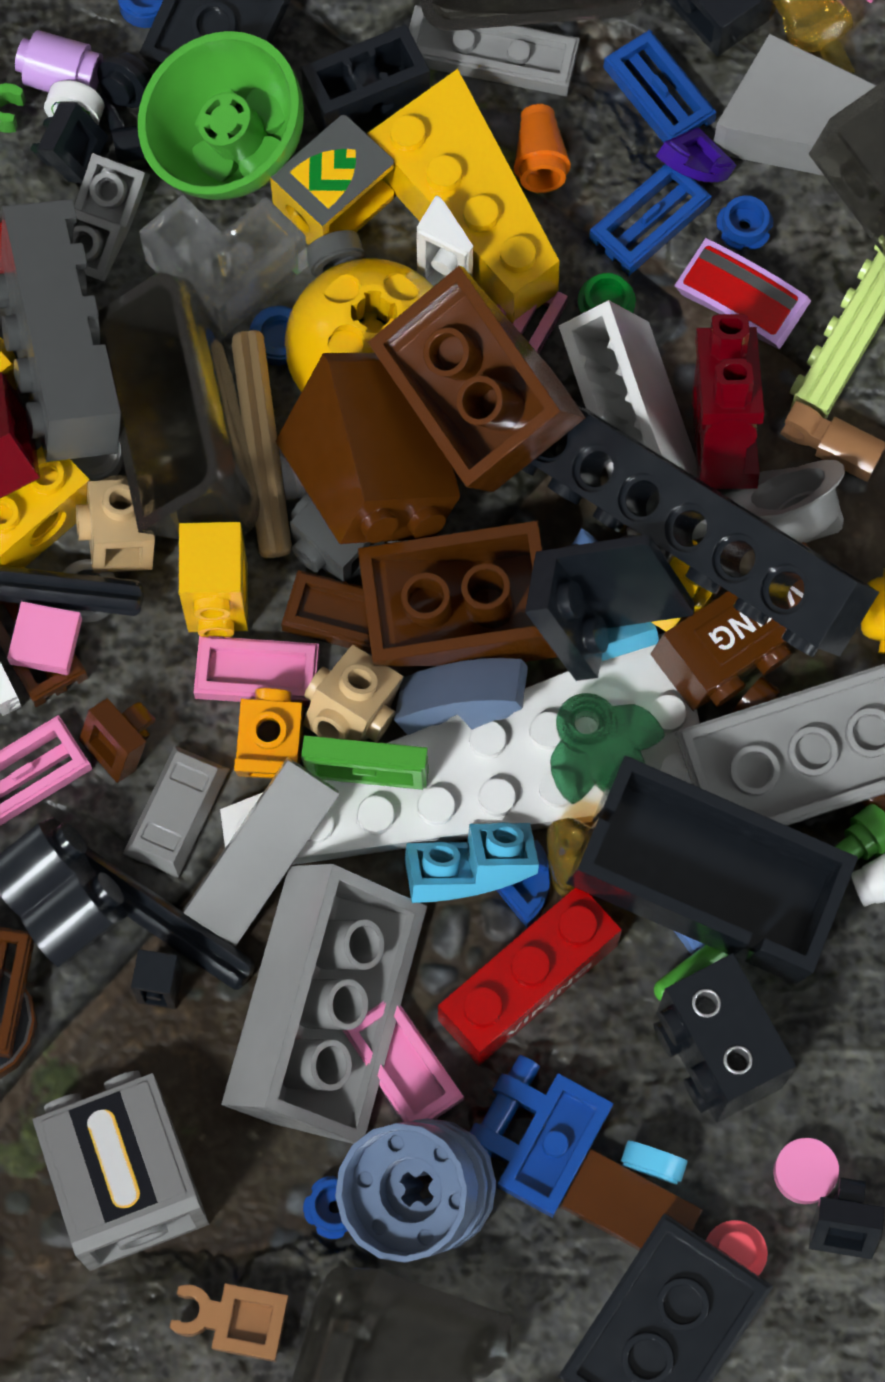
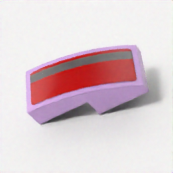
M705 238L674 285L682 296L719 314H744L748 316L749 327H757V338L778 349L782 347L811 302L807 295L779 277Z

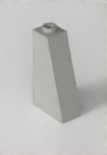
M769 34L718 120L713 142L729 157L885 188V89Z

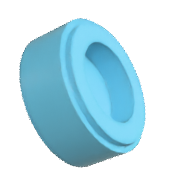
M630 1140L627 1141L621 1159L624 1167L672 1184L682 1181L688 1163L687 1160L676 1155Z

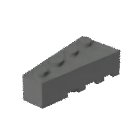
M73 199L2 206L0 309L4 308L6 316L2 317L3 340L7 351H16L17 359H14V378L17 392L19 395L28 394L30 402L26 403V422L29 436L31 439L40 438L46 462L117 454L121 411L106 345H100L99 314L95 296H87V282L84 271L87 267L83 243H73L74 223H76L77 219Z

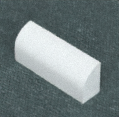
M608 300L559 325L586 409L698 478L696 458L649 322ZM613 462L606 465L609 479L613 473ZM659 491L654 492L649 497L646 504L647 515L657 508L660 499ZM706 520L701 521L695 527L692 540L705 536L707 531ZM630 527L626 529L628 535H641Z

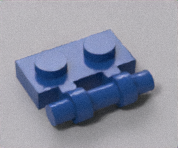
M518 1055L508 1075L502 1073L492 1089L496 1097L481 1124L474 1123L469 1132L475 1135L490 1156V1159L493 1157L508 1164L497 1184V1188L553 1218L614 1103L559 1073L545 1095L530 1087L540 1066L533 1060ZM521 1108L535 1116L518 1145L503 1135L517 1109Z

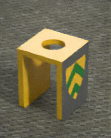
M341 115L293 156L276 174L270 177L273 211L308 245L316 239L335 231L352 230L357 232L394 199V190L382 179L394 168V160L349 117Z

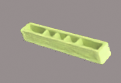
M885 230L881 233L874 247V250L878 251L873 261L867 258L857 276L858 279L862 280L857 289L850 287L840 305L845 309L840 318L833 316L824 332V336L828 337L823 347L816 345L809 356L807 365L811 366L808 373L806 376L799 374L789 392L794 395L791 408L795 401L804 403L827 419L884 321Z

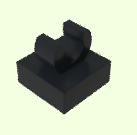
M60 102L53 117L46 118L42 124L46 131L40 143H33L30 150L45 165L53 166L68 182L82 183L92 153L100 155L109 136L78 103Z
M840 1177L838 1193H835L833 1198L820 1197L810 1227L809 1249L866 1259L873 1258L883 1231L885 1207L864 1204L866 1181Z

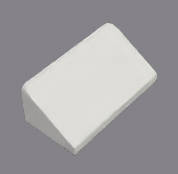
M437 195L417 226V272L425 277L433 286L458 266L464 267L471 276L473 273V245L445 202Z

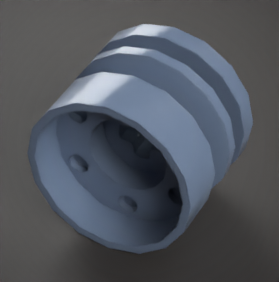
M426 1118L373 1129L354 1143L339 1168L335 1197L341 1221L359 1246L380 1259L406 1263L461 1247L479 1233L493 1210L496 1179L490 1156L475 1135L454 1122ZM430 1175L433 1180L429 1184L428 1190L433 1197L422 1199L419 1193L422 1191L424 1184L418 1177Z

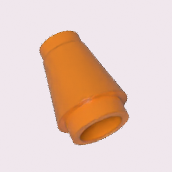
M533 104L524 108L521 112L514 173L520 179L521 185L528 191L547 193L557 190L565 183L571 163L553 108L545 104Z

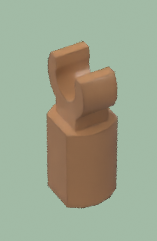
M795 401L785 419V426L780 433L794 443L816 449L815 456L822 460L839 461L844 465L846 472L866 482L870 479L885 450L884 441L837 417H834L831 422L823 418L810 406Z

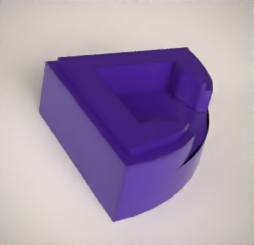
M698 127L665 141L656 155L663 163L678 173L703 182L713 183L728 180L737 166Z

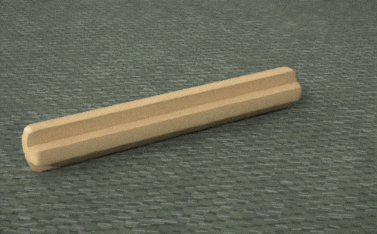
M256 330L241 331L233 335L232 351L259 554L264 558H279L290 554L292 543L279 447L275 442L277 432L264 336L260 331Z

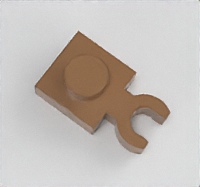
M225 1283L222 1300L219 1302L211 1300L207 1293L197 1286H178L177 1295L179 1297L198 1302L199 1314L191 1322L171 1320L170 1329L181 1336L193 1337L203 1333L206 1329L215 1331L212 1349L215 1351L277 1362L289 1302L288 1295Z

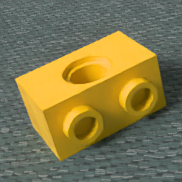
M41 446L36 450L40 478L0 498V566L25 568L76 524V505L87 503V483L90 479L70 459L46 462Z
M241 522L179 523V596L188 632H198V635L201 637H232L234 631H248V563Z

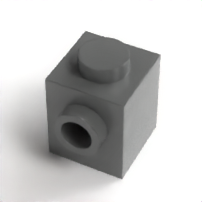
M308 493L297 503L291 513L292 520L290 521L294 554L313 572L317 573L322 568L335 580L350 583L361 572L358 548L384 544V542L339 544Z

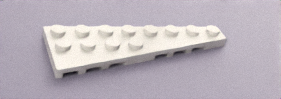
M656 645L605 661L601 659L599 675L595 679L575 681L570 672L567 671L525 688L523 708L505 719L494 720L471 730L461 717L456 715L440 725H432L386 743L428 748L429 773L427 788H423V790L324 780L339 790V796L292 865L406 849L407 843L468 840L469 824L530 823L532 830L592 822L610 776L625 755L692 784L675 733L678 730L699 724L697 710L692 711L650 655ZM262 793L220 809L225 848Z

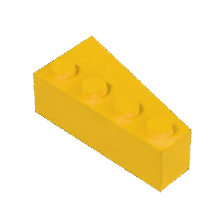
M458 69L367 133L394 160V168L382 179L394 190V194L419 222L434 197L437 195L442 198L473 245L472 278L496 305L499 304L504 309L506 317L512 324L535 305L539 308L556 295L557 291H559L560 261Z

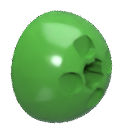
M223 31L193 39L175 50L164 60L152 75L143 93L138 113V137L144 157L162 180L175 189L197 198L228 200L254 193L270 183V177L276 174L293 157L297 149L304 123V105L300 85L285 57L269 42L255 35L236 31Z

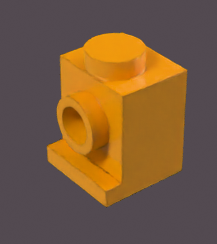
M258 688L255 689L254 699H241L237 752L234 764V771L239 777L273 779L287 757L300 764L304 706L302 703L291 702V691ZM268 720L275 721L280 725L278 738L271 742L262 741L258 737L259 726Z

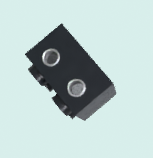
M733 953L665 988L656 1013L660 1021L653 1024L654 1030L669 1057L679 1054L690 1074L689 1077L684 1079L685 1087L694 1105L701 1113L709 1110L716 1123L783 1088L796 1068V1064Z

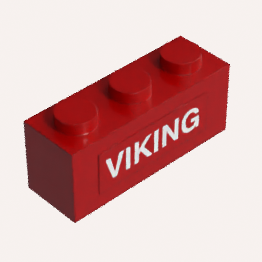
M574 888L438 1005V1021L472 1060L480 1066L618 946L622 929L589 893Z

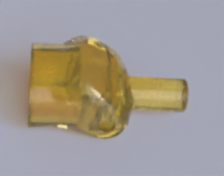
M773 0L783 19V26L790 44L806 52L820 51L825 61L852 74L856 73L840 42L853 26L851 13L840 0Z
M573 818L556 820L550 824L547 830V858L550 879L557 893L563 897L575 888L566 884L575 860L583 847L585 836L591 828Z

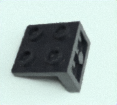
M644 534L637 536L627 535L618 539L581 545L571 544L562 548L536 551L525 612L575 681L598 678L602 653L606 652L609 643L607 628L692 616L695 602L652 537Z

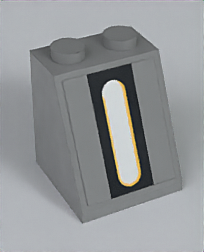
M139 1071L120 1074L104 1083L106 1091L83 1100L79 1093L60 1097L44 1106L46 1114L32 1119L75 1256L89 1271L209 1225L168 1109L153 1073L141 1077Z

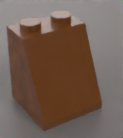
M323 353L275 441L339 544L402 541L437 536L443 529L446 519L460 498L452 465L375 353Z

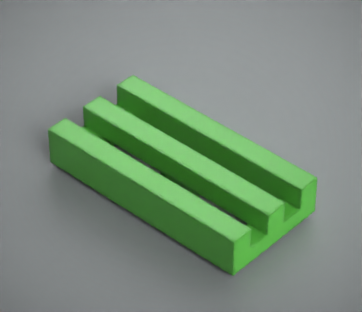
M304 735L301 755L303 767L322 780L419 790L427 788L429 773L427 747Z

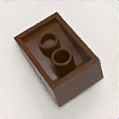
M462 266L456 267L368 341L376 356L468 488L490 492L496 491L585 419V416L553 370Z
M538 521L358 548L374 666H439L459 661L487 658H513L529 662L558 657L525 612L536 551H542Z

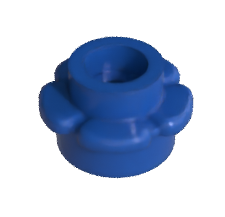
M744 195L734 198L726 207L720 210L716 226L719 231H722L721 239L728 247L735 250H742L744 247L756 250L768 242L770 237L768 231L773 227V218L767 206L760 199ZM745 221L750 224V227L742 229L739 224Z
M326 1176L316 1181L312 1185L311 1196L305 1198L303 1205L306 1221L310 1225H315L317 1233L327 1239H340L348 1231L341 1221L340 1213H332L329 1210V1205L336 1201L337 1177Z

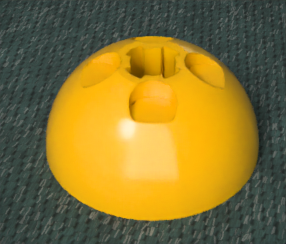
M378 258L346 261L317 276L302 291L289 315L285 332L286 361L291 376L299 390L303 391L323 353H374L368 341L434 286L415 270L394 261ZM377 318L383 320L387 324L384 325L381 321L377 320Z

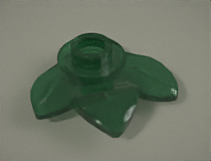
M581 693L570 697L562 704L556 718V731L560 742L550 759L551 775L556 788L570 804L580 802L595 785L600 791L604 792L613 770L625 755L645 764L641 751L655 746L664 739L665 732L649 711L638 705L612 706L603 697L591 693ZM581 717H590L597 723L598 728L591 734H583L577 730L575 722Z

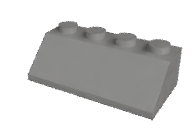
M334 864L290 866L221 1105L271 1124L351 1144L356 1143L365 1136L380 1083L377 1075L380 1065L383 1068L385 1065L396 1024L394 1014L397 1005L399 1008L401 1005L427 906L421 903H412L410 898ZM384 1001L386 1006L383 1016L360 1032L373 1052L371 1062L366 1066L342 1030H351L358 1027L365 1019L367 1012Z

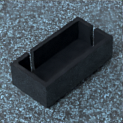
M625 755L610 776L592 820L594 825L585 836L566 884L728 955L732 953L736 955L745 948L749 951L744 962L797 984L814 973L858 857Z

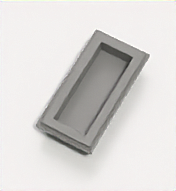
M174 745L125 847L123 855L179 878L230 769Z

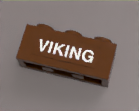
M802 580L794 583L788 592L787 600L790 608L796 606L804 595V583ZM729 591L665 632L650 654L693 712L710 700H712L716 707L723 705L745 688L746 684L742 679L750 673L759 669L762 675L765 676L792 656V652L789 650V647L792 645L781 638L787 628L771 618L768 619L765 625H762L745 616L733 607L738 597Z

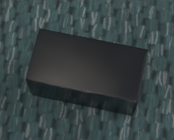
M138 949L131 989L139 1004L170 1009L177 1008L183 976L178 956Z

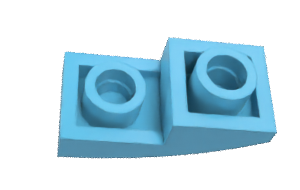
M530 823L469 824L467 842L407 843L405 867L411 902H438L480 895L510 886L538 874L539 861Z

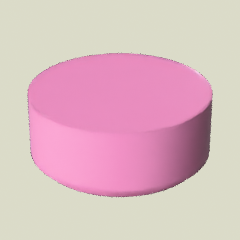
M813 1138L796 1139L787 1144L777 1156L773 1169L774 1180L779 1191L787 1199L798 1204L817 1203L820 1197L829 1195L838 1181V1160L834 1152L825 1143Z

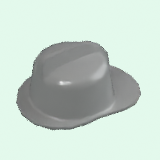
M820 460L799 467L762 471L759 476L758 489H717V491L800 543H807L838 533L843 528L844 518L840 509L836 487L845 475V468L837 460Z

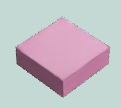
M21 602L7 656L9 664L69 675L82 623L80 612Z

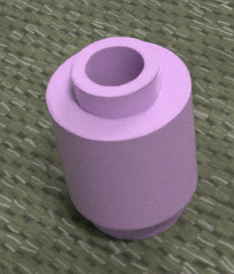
M36 30L31 39L23 38L21 40L15 58V71L22 73V83L24 86L49 92L50 87L54 83L63 80L78 81L96 91L99 84L97 70L103 62V55L92 51L90 44Z

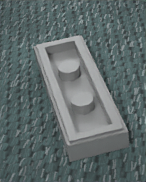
M415 5L409 31L429 69L452 73L458 69L462 76L567 97L580 38Z
M287 757L185 906L184 914L233 946H236L339 796V790Z

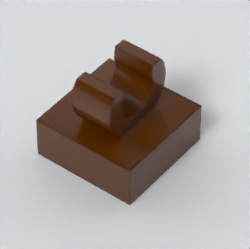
M106 698L88 710L79 741L118 783L136 771L146 745L145 740L150 736L145 728L152 725L156 719L141 702L133 704L121 714L113 703Z

